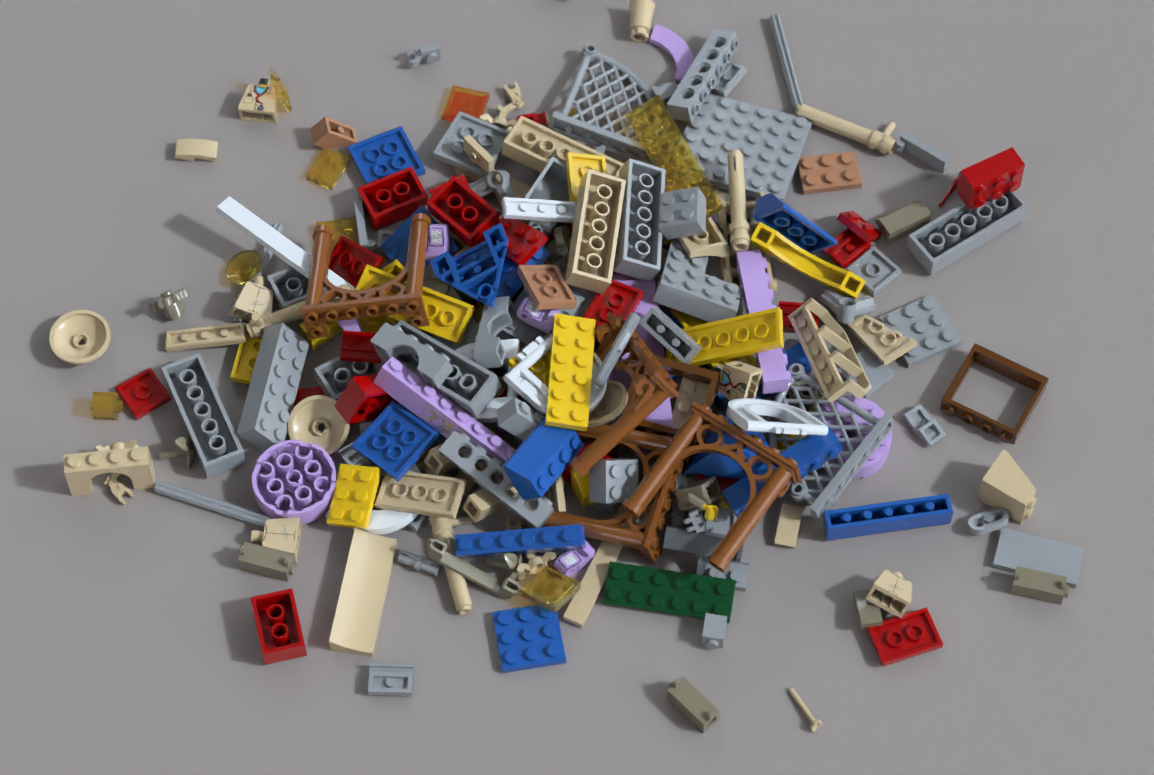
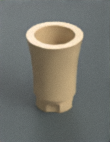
M631 0L629 2L630 38L635 42L648 40L652 16L656 6L652 0Z

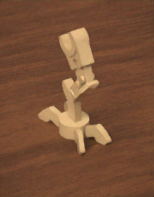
M514 82V89H509L507 84L504 85V92L512 103L505 107H502L500 104L498 105L499 117L492 118L489 114H484L480 116V120L487 121L507 131L513 129L517 121L515 119L507 121L506 116L509 112L515 109L519 110L524 106L517 82Z
M132 439L130 443L116 442L104 448L102 446H96L95 448L97 451L139 446L136 445L137 439ZM112 473L111 476H107L104 484L105 486L109 485L111 493L120 504L125 505L126 503L122 496L128 494L132 498L133 493L129 488L117 481L121 473Z
M508 518L506 520V530L522 529L521 520H518L516 526H511V519ZM546 551L542 558L535 557L534 553H524L529 562L518 565V581L525 579V575L541 572L549 565L553 567L555 562L553 559L556 558V553Z

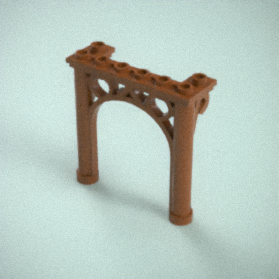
M418 213L411 218L407 262L403 271L393 280L381 286L365 290L343 289L335 286L328 280L333 230L327 225H318L314 228V244L306 302L299 309L309 339L329 337L330 333L326 322L405 314L408 324L413 327L430 325L422 298L429 226L431 225V218L428 215ZM324 287H326L328 291L323 294ZM393 290L400 292L397 295L386 296ZM337 296L342 298L337 302H328Z
M611 311L607 313L608 317L606 318L609 323L601 324L595 331V337L600 343L595 353L602 362L625 323V320L619 314L615 316ZM635 330L612 370L624 371L630 374L633 381L631 401L623 415L578 457L570 461L571 466L583 478L590 473V469L669 396L671 398L675 396L678 398L680 396L675 389L678 385L669 377V373L654 357L652 351L646 346V343L638 336L639 334ZM629 352L628 358L621 362L622 357Z
M693 402L691 404L692 413L630 498L625 499L622 507L633 516L639 518L678 463L690 455L701 452H713L734 460L747 474L751 492L745 509L707 560L714 568L725 573L730 566L729 563L776 497H782L789 489L791 482L795 485L797 482L801 483L802 477L797 466L798 463L788 456L784 458L773 446L768 448L762 444L763 441L757 436L747 435L746 431L737 424L733 426L728 423V419L723 415L712 413L707 405L703 403L699 405ZM706 431H713L718 435V440L713 444H704L702 436ZM723 434L736 443L732 445L724 444L721 447L724 442ZM691 442L694 444L699 442V445L688 447ZM745 448L756 454L748 460L747 464V458L743 454ZM756 462H762L769 469L764 475H754L752 473V466ZM767 481L757 494L756 482Z
M604 424L598 427H588L587 431H575L581 439L595 441L611 425ZM632 430L616 446L630 449L640 458L645 477L651 469L649 464L655 458L660 457L673 438ZM640 448L651 450L652 452L645 457ZM692 455L678 463L653 497L655 501L652 510L650 511L646 507L643 511L647 513V517L641 525L633 524V515L628 511L607 520H595L554 511L542 527L580 524L585 528V537L628 546L627 549L630 552L646 556L651 564H656L657 558H660L662 554V545L659 542L658 534L664 527V515L670 508L671 493H674L676 490V477L682 470L685 471L687 464L692 460ZM627 521L631 529L618 527V525Z

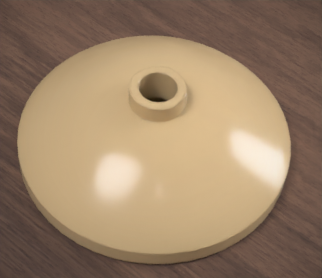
M75 310L64 314L54 323L49 335V342L53 353L62 361L70 364H86L98 359L105 353L111 341V331L107 321L98 313L90 310Z
M607 380L606 390L600 404L589 413L588 427L604 425L615 419L623 411L628 401V393L623 384L618 381Z
M314 395L303 399L294 407L288 421V432L291 440H301V442L309 444L314 443L323 448L329 455H332L346 442L350 424L346 423L335 408L337 402L335 399L323 395ZM321 424L325 425V429L323 431L319 430V426Z

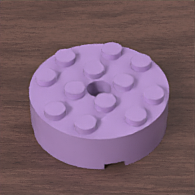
M843 396L878 419H881L885 414L877 404L866 398L858 399L855 396ZM835 401L833 402L837 412L851 413L850 410ZM822 404L820 406L822 412H832L829 404ZM856 414L854 415L859 426H872L871 423ZM824 417L827 425H838L835 417ZM840 417L843 425L854 426L850 417ZM832 430L837 438H843L840 430ZM845 430L848 438H859L856 430ZM861 430L863 437L865 439L866 436L870 433V431ZM892 430L854 478L869 477L885 464L890 452ZM841 443L842 451H849L846 443ZM851 443L853 450L855 451L861 443ZM841 456L844 464L850 456ZM837 458L827 460L829 464H839ZM820 468L823 472L827 473L826 468ZM831 468L833 475L835 476L841 468Z
M287 440L271 446L258 458L254 472H252V485L256 502L265 515L270 516L271 519L300 517L301 525L319 519L330 508L337 476L334 463L323 448L314 443L301 442V440Z

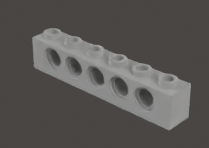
M721 28L713 29L667 103L670 119L692 122L695 115L699 113L703 102L707 100L711 89L715 87L717 79L722 75L725 66L730 62L733 53L738 49L739 40L736 37L735 31Z
M454 430L440 447L439 453L533 528L542 527L554 512V508L551 507L553 503L544 496L523 500L520 494L516 497H511L508 491L515 486L502 468L503 464L495 457L490 459L485 455L487 451L477 444L475 447L469 442L471 439L465 433H457ZM462 449L470 450L471 453L467 458L459 456V452ZM478 462H485L487 464L486 469L483 471H478L475 466ZM499 474L503 476V481L500 484L493 483L492 477ZM527 501H535L536 507L533 510L526 509L525 503Z

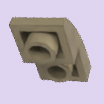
M870 590L853 591L856 612H858L861 628L882 626L883 623L880 607L865 600Z

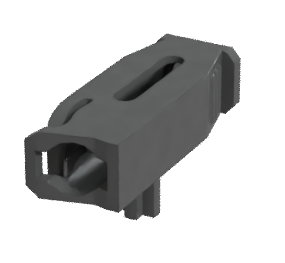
M665 524L661 542L663 548L694 553L695 559L692 573L705 575L708 556H711L725 534L709 531L696 533V530L687 532V527ZM744 543L732 558V561H741Z

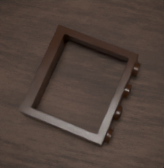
M975 343L943 396L940 409L948 415H954L962 419L966 424H972L985 433H991L999 437L1004 442L1015 444L1046 390L1049 378ZM974 362L1036 391L1015 429L953 400Z
M654 355L670 375L710 385L705 405L711 408L720 372ZM631 380L630 387H629V391H628V401H627L626 406H625L624 409H623V413H624L625 410L627 409V407H628V405H629V403H630V401H631V398H632V394H633V381H632V380ZM643 420L633 429L672 438L679 431V429ZM691 442L689 446L699 445V442L696 444Z

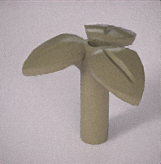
M188 436L175 439L173 442L177 446L176 448L159 452L161 460L182 454L186 455L187 470L191 468L194 461V453L192 451L194 448Z
M513 553L502 554L503 559L490 556L487 558V565L509 569L510 574L508 577L514 581L518 577V565L522 563L521 554H518L517 557Z

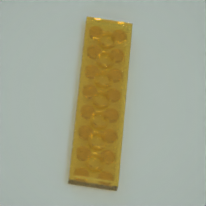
M659 94L625 115L653 165L666 169L665 186L668 192L699 187L706 197V219L724 209L722 202Z

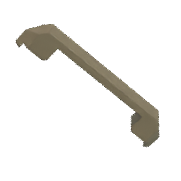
M429 538L426 543L430 559L504 599L513 598L523 590L518 582L509 577H506L504 582L446 552L448 545L438 539Z

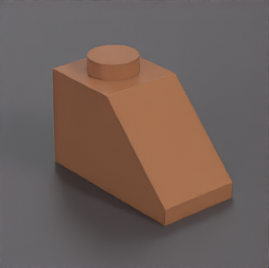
M324 117L310 128L313 145L326 150L348 147L358 143L354 127L328 117Z

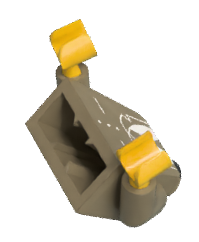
M716 476L683 485L675 491V494L670 496L671 507L679 506L681 511L693 508L699 511L704 510L705 519L710 521L717 518L718 508L709 504L717 499H721L720 506L729 508L723 499Z

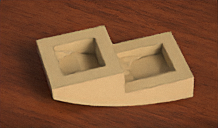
M177 139L174 158L194 162L195 158L215 162L218 142L205 139Z
M783 503L774 544L795 548L803 507Z

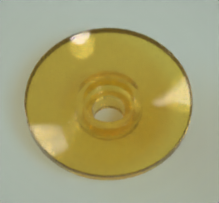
M246 250L236 254L227 264L225 270L226 278L229 282L236 285L252 280L261 269V256L253 250Z

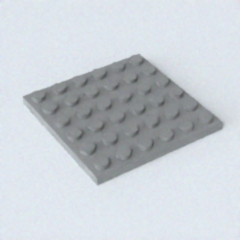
M708 94L707 100L703 102L699 113L695 115L692 122H688L669 167L668 175L712 187L716 186L729 191L727 156L731 150H739L743 154L745 194L759 198L760 191H764L765 195L772 193L784 201L810 133L812 122L807 121L803 117Z

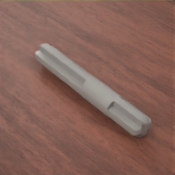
M630 313L592 380L595 386L602 388L641 320L637 314Z

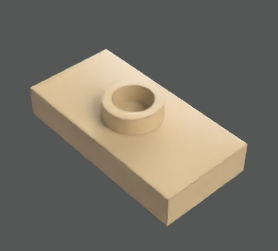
M471 135L464 137L463 150L469 155L472 162L477 163L487 174L494 171V158Z

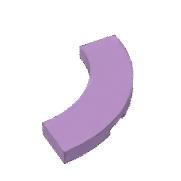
M655 24L650 37V43L661 47L668 54H671L676 66L675 83L680 84L695 60L692 51L676 33Z

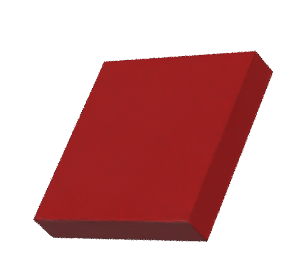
M151 368L115 387V391L136 421L172 400Z

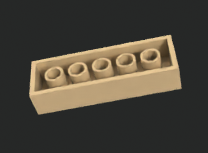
M588 169L580 180L565 281L568 285L599 294H604L610 286L626 180Z

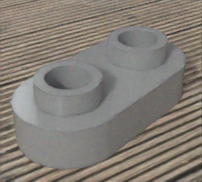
M996 507L976 514L968 520V529L974 535H984L1003 528L1009 522L1008 512L1004 508Z

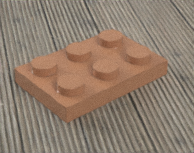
M855 151L800 157L797 168L803 195L862 187Z
M518 265L517 273L537 309H574L576 307L577 301L556 265Z

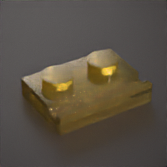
M325 146L307 173L306 178L308 181L312 180L315 184L332 190L351 162L349 156L335 150H329Z

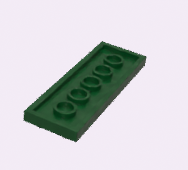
M610 561L603 604L704 620L706 613L727 616V623H730L736 580Z

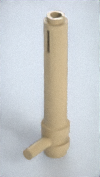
M799 104L795 110L797 117L806 118L807 121L812 122L814 125L868 145V148L872 150L878 149L880 153L891 155L895 149L897 140L893 139L890 134L896 124L892 121L888 123L882 133L877 130L872 131L805 104Z
M731 150L727 156L731 224L729 226L731 234L730 244L736 251H748L750 226L747 223L743 154L739 150Z
M345 284L338 286L343 289L351 290L349 284L346 286ZM337 296L328 302H337L342 298ZM306 300L271 314H263L261 317L258 313H253L250 322L246 323L251 338L257 337L258 339L262 337L264 328L282 322L287 325L302 319L299 309L305 305Z
M429 516V523L433 527V537L448 545L446 552L456 556L455 542L452 535L454 532L453 526L472 523L470 516H461L455 519ZM444 566L456 611L460 615L469 614L472 611L473 605L465 577Z

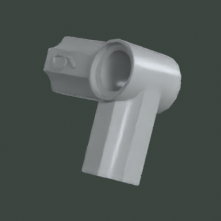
M505 170L491 171L488 175L469 184L470 189L480 197L494 191L501 207L503 197H516L510 183V175ZM497 174L501 176L500 184L496 181Z
M828 289L820 297V302L836 314V320L840 323L850 324L854 321V317L875 311V303L869 295L852 299L842 297L832 289Z

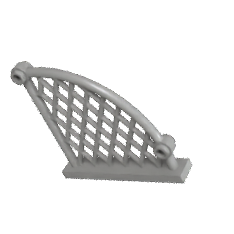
M593 44L585 45L581 52L582 62L561 113L554 111L549 129L596 147L606 145L605 150L660 167L665 153L660 148L666 145L668 135L663 129V119L656 99L652 96L645 83L630 69L618 61L598 53ZM594 60L599 61L595 65L588 67L590 62ZM603 63L609 65L612 68L605 72ZM599 67L602 74L594 77L592 70ZM588 71L591 80L582 84L585 72ZM614 72L616 79L609 83L607 75ZM603 78L606 85L598 88L596 81ZM628 78L630 85L624 88L622 80ZM618 83L620 90L613 94L611 86ZM593 84L595 91L588 94L586 87ZM580 87L584 97L575 101L574 99ZM607 89L609 96L602 99L600 92ZM633 89L634 96L628 99L626 91ZM622 94L624 101L617 105L615 97ZM597 95L599 102L592 105L590 98ZM643 95L646 97L648 101L644 104H642V101L640 99V97ZM611 100L613 107L606 110L604 103ZM637 100L639 107L632 110L630 102ZM586 101L588 108L581 111L579 104ZM573 104L577 114L570 117L568 114ZM626 105L628 113L621 116L619 109ZM650 105L652 113L646 115L644 108ZM601 106L603 113L595 116L593 109ZM615 111L617 119L610 122L608 115ZM641 111L643 118L636 121L634 114ZM590 112L592 119L585 122L583 115ZM630 116L632 124L625 127L623 120ZM654 116L655 124L650 126L648 119ZM604 117L607 124L599 127L598 120ZM619 122L621 130L614 133L612 126ZM645 122L647 129L640 132L638 125ZM634 128L636 135L629 138L627 131ZM649 133L651 140L644 143L642 136Z
M794 363L788 368L791 373V382L788 383V390H793L796 399H786L785 396L788 391L778 392L774 401L783 402L784 404L798 403L800 409L806 411L804 404H814L817 412L808 413L814 417H819L824 424H827L824 417H835L838 425L828 426L831 430L841 431L843 438L838 439L841 443H846L849 450L841 451L836 457L839 464H829L828 461L823 463L820 468H826L828 476H818L816 470H812L813 476H805L801 483L796 485L792 483L789 487L793 500L809 503L811 505L812 517L820 520L824 515V511L830 508L895 424L891 415L885 413L881 419H878L843 396H840L835 402L850 410L851 413L837 412L834 403L826 399H816L813 388L824 394L819 382L806 374L801 364ZM802 380L810 386H794L793 383ZM798 391H808L811 399H801ZM819 404H829L832 412H822ZM856 414L871 423L872 426H859L854 415ZM769 416V422H780L779 418ZM840 417H850L854 426L843 425ZM845 430H856L859 438H848ZM861 430L870 431V433L866 436L865 439L863 437ZM768 432L769 446H773L780 453L785 450L778 449L777 441H783L786 449L790 447L788 441L798 442L804 438L801 434H796L797 437H786V434L780 433L781 437H776V433ZM851 443H861L855 451ZM841 456H850V458L844 464ZM831 468H841L835 476L831 471ZM805 480L815 481L818 489H808ZM821 481H830L826 488L823 489ZM810 494H820V495H819L818 498L816 499L815 497H813V496L810 495Z

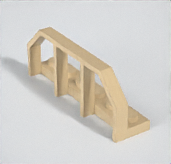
M810 298L788 316L823 393L829 402L833 403L847 391L861 399L871 390L872 386L846 332L826 308L813 298ZM810 311L820 317L825 325L818 329ZM823 338L843 352L844 355L837 350L830 354ZM835 363L855 377L857 383L850 378L843 382Z

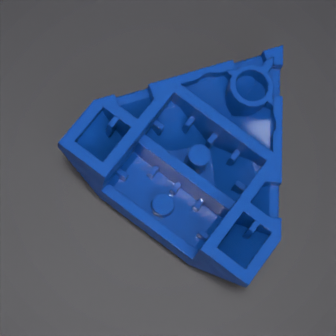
M501 223L484 231L483 234L486 241L455 257H452L446 251L429 260L437 279L491 308H494L509 242Z
M727 410L720 413L728 419V423L735 426V423L726 416ZM709 431L703 440L704 444L715 443L718 440V435L713 431ZM745 432L749 436H757L763 441L762 444L769 448L761 432ZM723 434L724 442L721 447L724 444L732 445L736 443ZM745 448L743 454L747 458L746 464L756 454ZM713 452L696 453L684 472L685 475L695 473L705 474L707 477L716 476L730 479L743 478L747 475L734 460ZM756 462L753 464L752 472L764 463Z

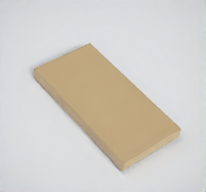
M407 472L397 482L385 473L375 507L376 509L455 519L466 481L459 478Z

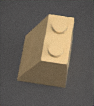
M1003 449L983 477L977 499L992 508H1004L1007 510L1009 518L1019 524L1025 518H1030L1034 511L1033 506L1037 501L1034 498L1036 488L1011 455Z

